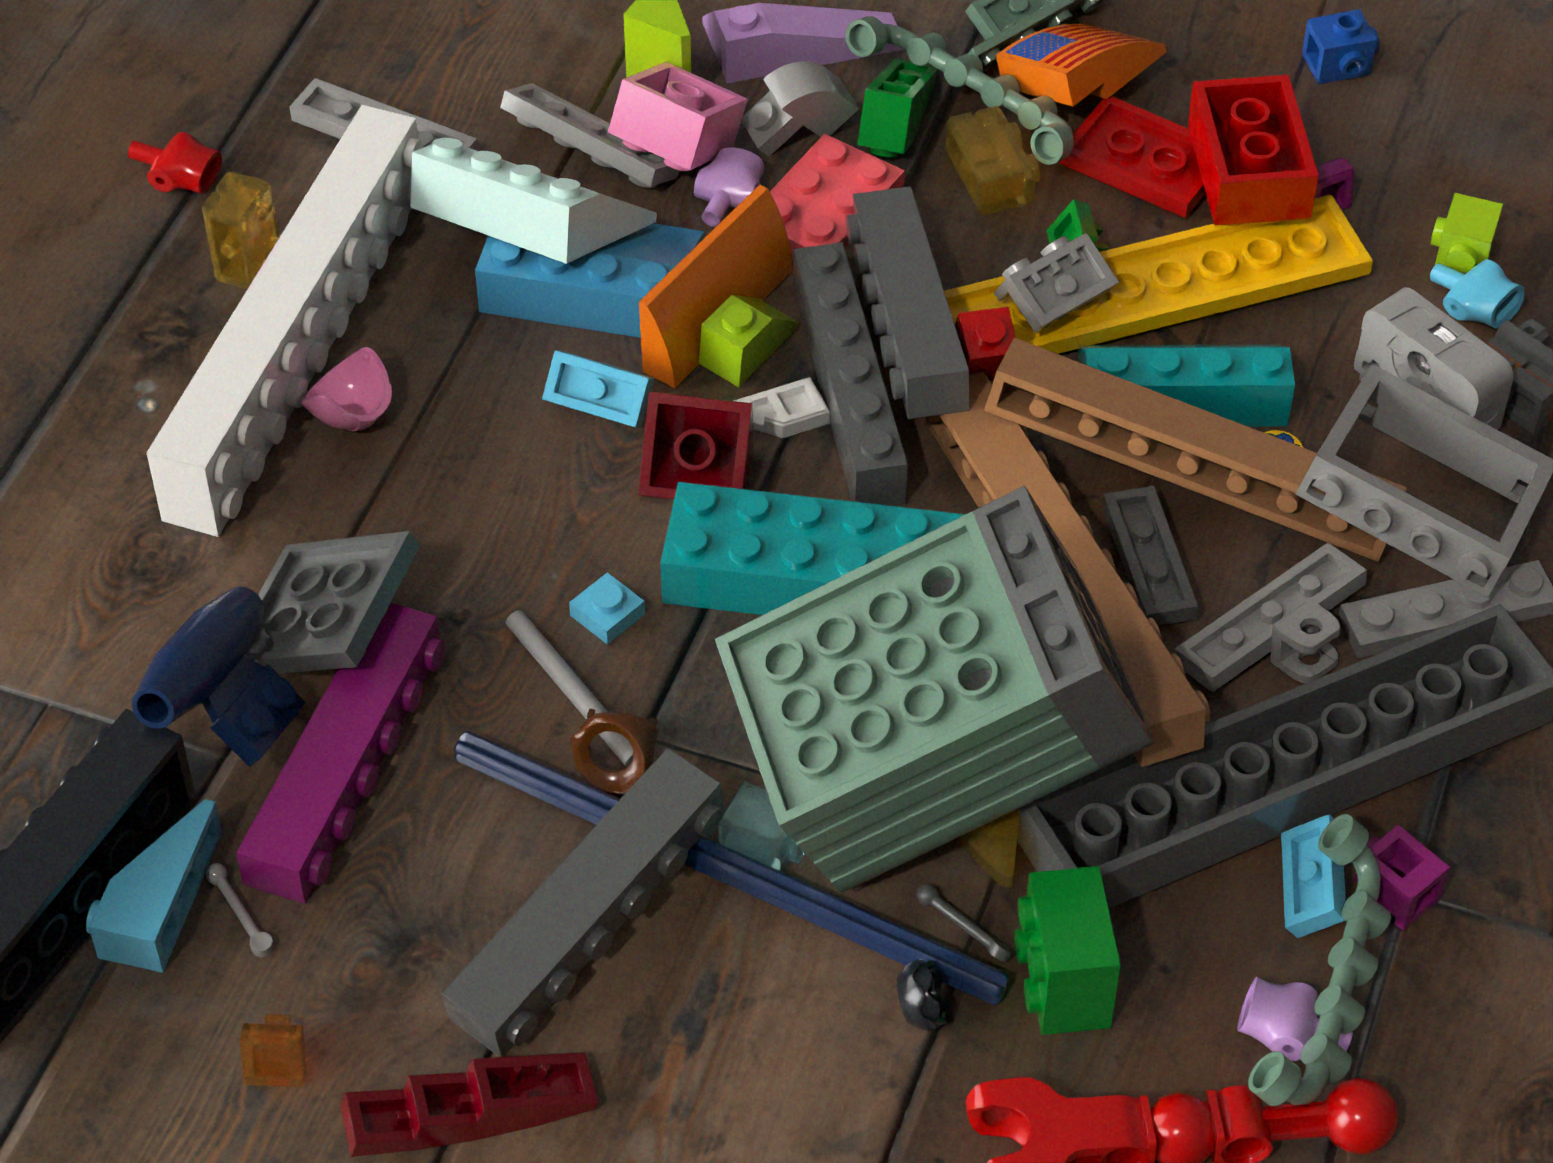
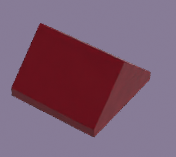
M650 391L638 495L674 499L678 482L746 489L753 456V403Z

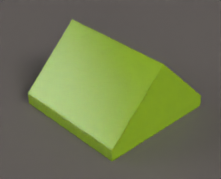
M635 0L624 13L626 78L665 62L691 73V37L678 0Z

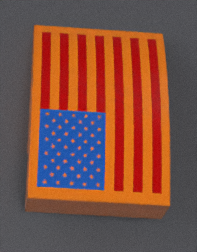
M1063 24L1048 27L1025 36L997 53L996 59L1000 76L1005 74L1012 75L1019 83L1020 92L1037 97L1048 96L1054 102L1073 107L1089 94L1108 99L1163 56L1167 50L1166 45L1163 43L1085 24Z

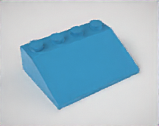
M653 223L567 264L488 236L475 269L479 312L641 338L639 301L705 238V231Z

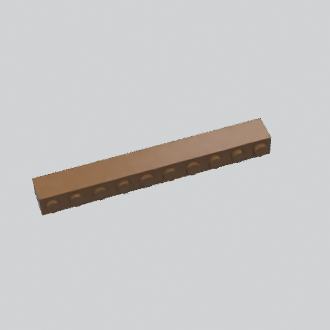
M984 371L969 375V411L927 416V426L978 508L1025 485L1067 550L1102 615L1154 737V744L1133 753L1141 767L1204 748L1205 723L1210 721V709L1204 694L1200 690L1194 691L1186 679L1185 670L1180 658L1175 653H1169L1162 642L1160 630L1155 620L1145 617L1138 606L1137 596L1133 587L1129 583L1122 582L1116 573L1110 552L1105 548L1100 549L1093 538V532L1088 519L1084 515L1079 516L1071 505L1070 495L1066 486L1062 482H1056L1050 473L1045 454L1041 450L1036 451L1030 443L1026 427L984 411L992 384Z

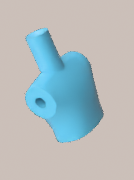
M1492 260L1482 261L1466 274L1438 263L1433 267L1430 274L1432 282L1450 289L1443 299V306L1449 315L1460 321L1480 322L1497 329L1506 320L1510 321L1524 301V287L1507 278L1502 268Z

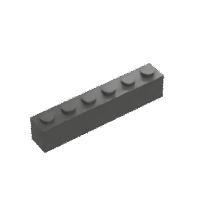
M911 186L853 194V214L846 215L845 217L849 244H854L857 273L863 274V290L866 304H875L871 307L875 335H884L880 339L883 364L885 367L893 366L890 369V384L894 400H903L908 419L969 411V369Z
M843 243L793 249V292L823 400L830 411V425L851 501L887 506L906 505L908 464Z
M667 748L441 993L449 1020L499 1057H504L514 1044L520 1046L525 1043L536 1029L538 1018L552 1002L559 1003L570 993L576 982L577 974L590 960L596 961L607 952L613 942L614 933L628 918L635 919L643 912L650 901L651 892L665 877L672 878L679 872L687 859L688 851L701 837L707 838L715 832L724 816L721 783Z

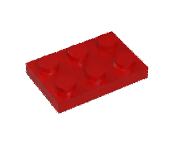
M1110 96L1108 99L1103 98L1073 134L1074 147L1071 155L1059 162V164L1183 218L1190 214L1206 193L1189 129L1113 96Z

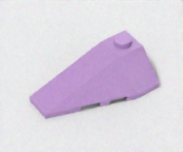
M770 3L736 6L713 11L703 16L704 28L727 84L764 77L774 70L794 62L810 61L827 65L863 58L852 53L846 43V29L854 20L873 16L883 24L897 26L892 13ZM886 43L885 47L880 52L869 56L895 52L904 49L896 45Z

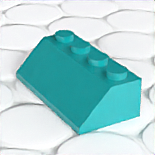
M1282 345L1079 346L1078 361L1087 366L1248 427L1288 426L1295 389L1290 347Z

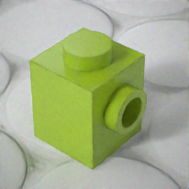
M1454 193L1447 218L1438 216L1434 226L1430 245L1439 247L1435 265L1441 263L1466 274L1482 261L1489 260L1503 204Z

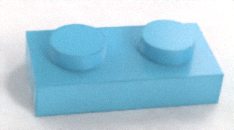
M555 350L542 399L632 427H642L648 405L649 392L652 390L655 378L562 350Z
M1330 814L1281 833L1285 928L1297 938L1345 921L1341 916L1342 907L1346 902L1344 865H1337L1321 852L1318 847L1319 838L1323 830L1334 819Z

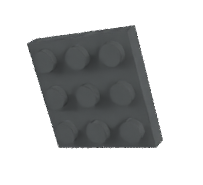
M410 531L286 545L258 594L264 604V615L244 656L262 666L269 664L277 674L357 667L365 655L366 648L378 625L386 615L388 606L398 587L407 575L409 567L420 548V544Z

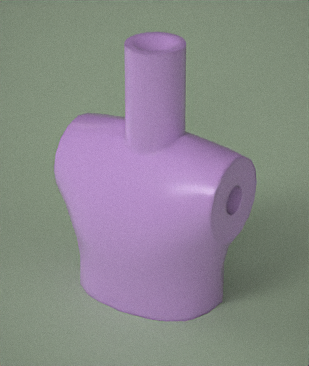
M727 147L721 149L709 165L700 169L694 184V196L709 202L702 214V220L705 224L712 227L717 226L728 207L736 208L760 185L765 169L763 161L759 156L741 148Z
M1255 977L1244 999L1237 1031L1255 1038L1272 1052H1281L1291 1061L1300 1060L1301 1051L1306 1042L1315 1035L1320 1019L1317 1018V1014L1314 1011L1318 993L1313 987L1305 983L1294 982L1281 985ZM1353 1032L1340 1034L1338 1045L1345 1051H1347Z

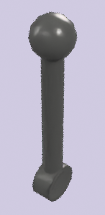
M924 884L918 888L916 897L920 904L935 907L988 948V952L995 958L1003 962L1009 960L1013 951L1004 943L993 939L941 899L935 886Z

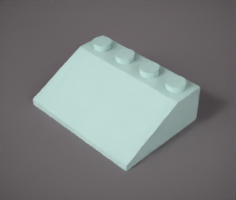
M438 138L433 141V144L412 152L411 208L566 264L656 222V212L581 187V184L576 180L555 178L543 174L536 166L511 163L501 159V155L498 153L476 151L462 146V142L458 139Z

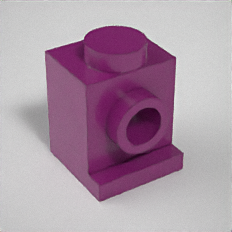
M1397 825L1381 839L1378 836H1373L1366 845L1373 852L1381 875L1380 893L1377 902L1396 917L1395 925L1404 931L1441 900L1450 867L1400 825ZM1355 873L1353 882L1357 884L1358 878L1357 873Z

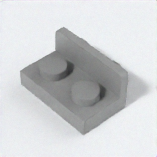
M1084 233L1070 242L1066 236L1060 237L1046 246L1040 252L1043 257L1033 263H1030L1026 257L1011 265L1002 273L1005 281L994 294L999 301L1011 296L1033 331L1037 333L1112 290L1119 281L1088 234Z

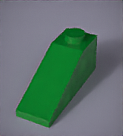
M895 58L865 89L857 145L870 147L872 154L882 157H896L898 153L904 154L914 142L940 70L929 64L918 66L911 61Z

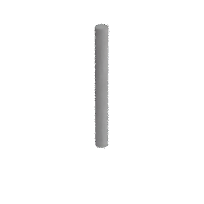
M517 610L508 616L506 620L508 628L585 719H587L589 709H594L595 714L608 712L522 610ZM605 731L599 734L627 767L634 757L630 742L623 735L616 732Z

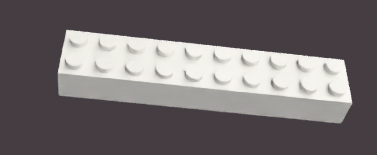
M361 105L147 451L160 516L163 522L219 537L228 520L234 519L238 515L245 491L251 481L255 482L261 476L265 457L273 444L277 445L282 440L288 418L294 408L302 406L301 399L307 393L308 384L314 374L321 372L325 367L328 350L336 337L340 338L345 333L351 311L356 303H361L365 299L371 277L376 269L383 268L391 243L396 236H401L406 228L408 214L412 209L410 207L412 152L423 148L422 140L418 139L416 118Z

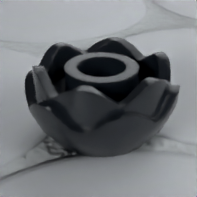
M916 959L909 963L897 977L900 1005L904 1017L909 1024L921 1030L935 1031L940 1029L943 1024L948 1023L946 1016L949 1012V1006L942 998L940 992L942 976L935 968H932L934 966L933 960L924 961Z

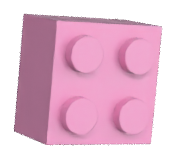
M665 62L622 80L608 133L623 139V144L632 150L639 152L649 151L664 158V163L667 166L680 171H689L715 159L721 149L734 147L748 99Z

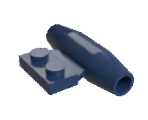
M234 587L197 609L154 655L132 698V709L137 719L144 725L156 729L170 725L202 703L213 723L210 728L249 767L264 756L306 704L295 692L293 686L286 679L280 677L269 664L262 666L244 656L264 615V604L256 592L247 587Z

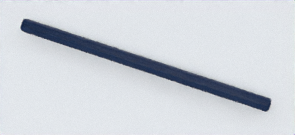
M470 731L462 734L454 748L457 762L596 825L620 800V798ZM701 837L688 851L684 865L906 966L916 959L924 961L933 960L934 966L932 968H935L941 974L943 983L989 1004L998 1005L1007 992L1009 986V976L1007 973L713 840Z

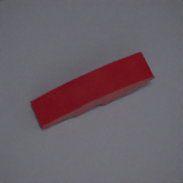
M582 1052L471 1059L467 1072L409 1075L403 1089L345 1092L340 1107L351 1157L415 1151L464 1143L537 1127L594 1110L598 1105V1099L586 1053Z

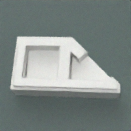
M810 377L734 400L737 402L753 403L754 430L780 438H786L830 424V411Z

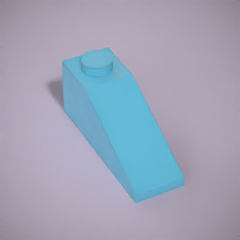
M204 799L109 880L101 900H95L92 903L86 920V930L88 934H91L98 959L161 973L164 972L223 834L216 801Z

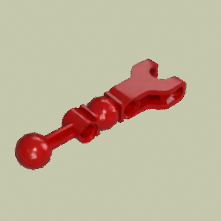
M1031 1077L991 1080L980 1083L970 1091L965 1101L968 1120L973 1129L980 1135L1011 1138L1023 1146L1020 1151L992 1158L987 1163H1155V1160L1160 1163H1203L1210 1155L1212 1163H1259L1270 1156L1273 1150L1271 1141L1329 1137L1333 1144L1347 1153L1369 1154L1381 1150L1393 1137L1398 1127V1108L1389 1090L1374 1080L1352 1078L1339 1082L1327 1095L1325 1101L1311 1102L1308 1105L1284 1104L1263 1106L1262 1099L1251 1092L1246 1085L1230 1086L1219 1091L1207 1090L1205 1102L1193 1094L1176 1092L1159 1097L1151 1106L1149 1105L1147 1095L1139 1096V1098L1128 1095L1067 1098L1059 1095L1049 1085Z

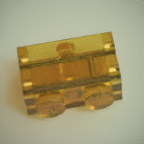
M998 106L978 110L975 115L969 112L950 117L949 121H947L945 150L979 213L987 215L1003 211L1006 206L1012 209L1030 204L1034 200L1035 182L1040 180V169L1034 154L1026 155L1024 152L1022 136L1017 123H1008Z
M230 172L226 173L216 186L217 192H212L202 206L215 278H217V281L247 290L277 243L279 233L275 208L272 204V190L268 182L256 177Z

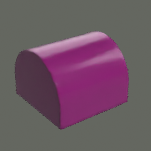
M1337 158L1316 165L1319 177L1315 198L1332 194L1341 210L1351 207L1354 167L1344 158Z

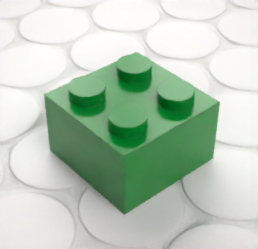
M1099 866L1030 872L1027 896L1018 897V916L1021 929H1015L1014 932L1017 961L1019 964L1028 963L1030 978L1024 979V996L1028 1014H1038L1041 1035L1111 1028L1121 965Z

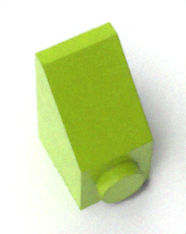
M732 294L701 325L699 364L739 388L798 329V321L760 298Z

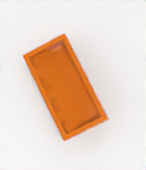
M759 185L639 301L642 369L644 373L675 389L699 365L702 323L732 294L764 300L793 271L787 231L768 188Z

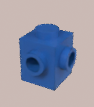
M1360 9L1307 19L1302 55L1318 84L1371 75L1374 54L1379 52V37L1376 29L1373 26H1369Z

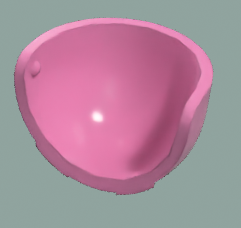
M363 347L345 358L318 380L303 396L301 404L313 416L328 426L352 432L360 431L374 424L388 408L392 397V386L389 382L385 366L379 356L371 348Z

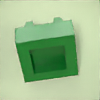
M1073 199L1046 230L1049 244L1063 236H1066L1070 242L1087 233L1099 252L1108 250L1107 244L1098 242L1099 236L1103 232V227L1094 222L1090 205Z

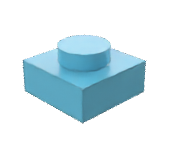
M607 572L569 602L570 616L608 645L645 615V601Z

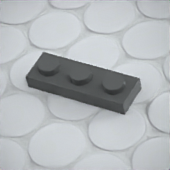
M1149 486L1103 494L1102 509L1128 583L1133 587L1137 596L1138 606L1145 617L1153 618L1157 626L1196 620L1198 604L1155 487Z

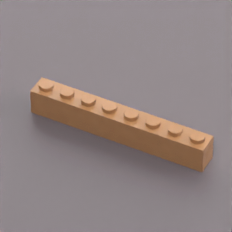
M1016 338L1012 340L997 369L984 411L1379 562L1387 543L1296 495L1317 454L1316 452ZM1376 476L1381 480L1406 492L1407 487L1392 482L1390 480L1384 479L1382 477ZM1314 486L1312 487L1313 490L1326 495L1324 491Z

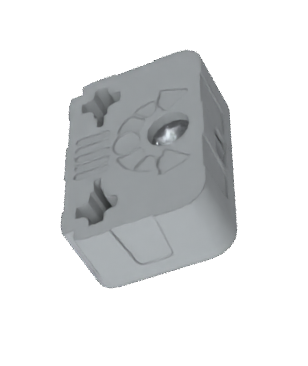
M1402 288L1365 313L1361 326L1362 332L1354 360V369L1360 373V381L1370 365L1373 364L1497 430L1500 428L1514 376L1511 365L1501 354L1411 288Z

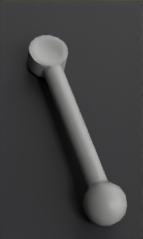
M221 863L211 864L206 870V879L211 884L219 887L251 938L250 948L252 953L257 957L270 955L274 948L271 935L266 932H260L227 880V868Z

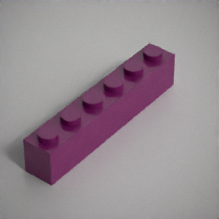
M390 603L386 615L378 625L366 648V653L357 667L337 670L236 852L243 885L306 904L315 885L321 886L325 882L331 868L332 853L339 840L345 841L349 837L353 829L355 810L362 797H369L373 792L378 778V767L385 754L391 755L396 749L401 734V724L407 712L413 713L417 709L423 693L424 680L429 671H436L441 664L445 642L439 636L437 616Z

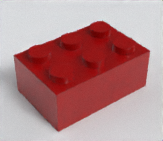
M1289 74L1193 81L1188 128L1214 226L1311 218L1319 175Z

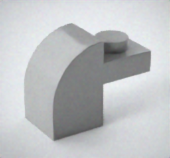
M800 61L784 65L763 79L770 91L743 115L741 121L757 148L767 156H770L803 125L820 137L823 134L830 136L859 107L839 77L821 64Z

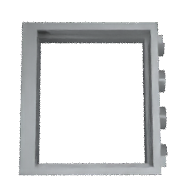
M1371 364L1316 454L1296 495L1488 597L1511 559L1553 474V459ZM1370 400L1378 404V407H1373L1372 405L1368 404V401ZM1360 419L1518 503L1499 542L1336 456L1357 420ZM1519 479L1527 483V486L1525 487L1517 483V480ZM1314 486L1324 491L1326 495L1313 490L1312 487ZM1471 571H1473V572H1475V573L1481 575L1482 577H1484V578H1485L1484 581H1483L1482 579H1480V578H1478V577H1476V576L1470 574Z

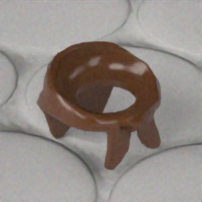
M589 709L586 721L579 727L580 731L575 733L570 741L577 770L593 787L606 793L623 796L652 764L655 743L658 738V731L656 729L658 720L655 718L647 720L631 714L617 712L595 714L594 709ZM605 731L623 735L633 748L634 757L632 762L621 770H608L601 767L591 754L592 739L597 734Z

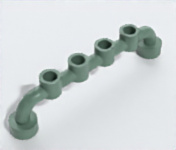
M873 16L854 20L848 25L845 34L846 43L855 55L866 57L880 52L886 43L896 45L907 51L909 59L915 65L923 66L930 64L944 72L945 79L950 85L954 87L969 86L981 93V98L988 107L997 108L1003 106L1018 115L1023 127L1029 130L1036 129L1031 137V150L1036 159L1041 163L1047 165L1055 164L1071 155L1074 147L1073 130L1064 119L1057 115V106L1052 98L1048 96H1040L1032 100L1020 94L1019 83L1012 75L1005 74L991 78L984 74L982 62L975 54L968 53L954 57L946 52V43L938 33L933 32L919 37L902 27L883 24Z
M1343 814L1333 819L1323 830L1318 842L1319 850L1337 865H1346L1351 862L1356 870L1358 881L1355 893L1346 900L1341 910L1342 918L1347 921L1343 937L1334 945L1328 956V964L1333 968L1329 987L1321 992L1314 1005L1315 1013L1320 1016L1316 1033L1306 1042L1301 1051L1300 1059L1306 1065L1303 1078L1300 1081L1301 1070L1295 1063L1281 1052L1274 1051L1258 1061L1248 1080L1250 1091L1270 1106H1277L1285 1101L1292 1105H1308L1321 1096L1327 1082H1338L1350 1069L1352 1057L1338 1045L1340 1034H1349L1360 1025L1365 1015V1007L1354 999L1351 994L1354 985L1361 986L1367 983L1374 976L1378 968L1377 958L1364 948L1367 938L1374 939L1381 935L1391 920V913L1377 902L1380 893L1381 875L1378 862L1371 849L1366 845L1369 832L1349 814Z

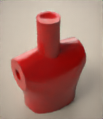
M185 132L177 133L164 149L137 140H133L128 148V158L152 165L147 174V179L151 186L161 192L186 189L204 194L216 179L222 164V154L219 150L202 145L196 138Z

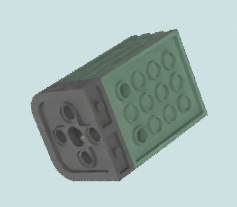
M1025 485L715 639L778 825L796 842V845L813 861L814 865L829 878L831 883L840 892L852 889L1155 743L1152 731L1123 663L1083 577Z

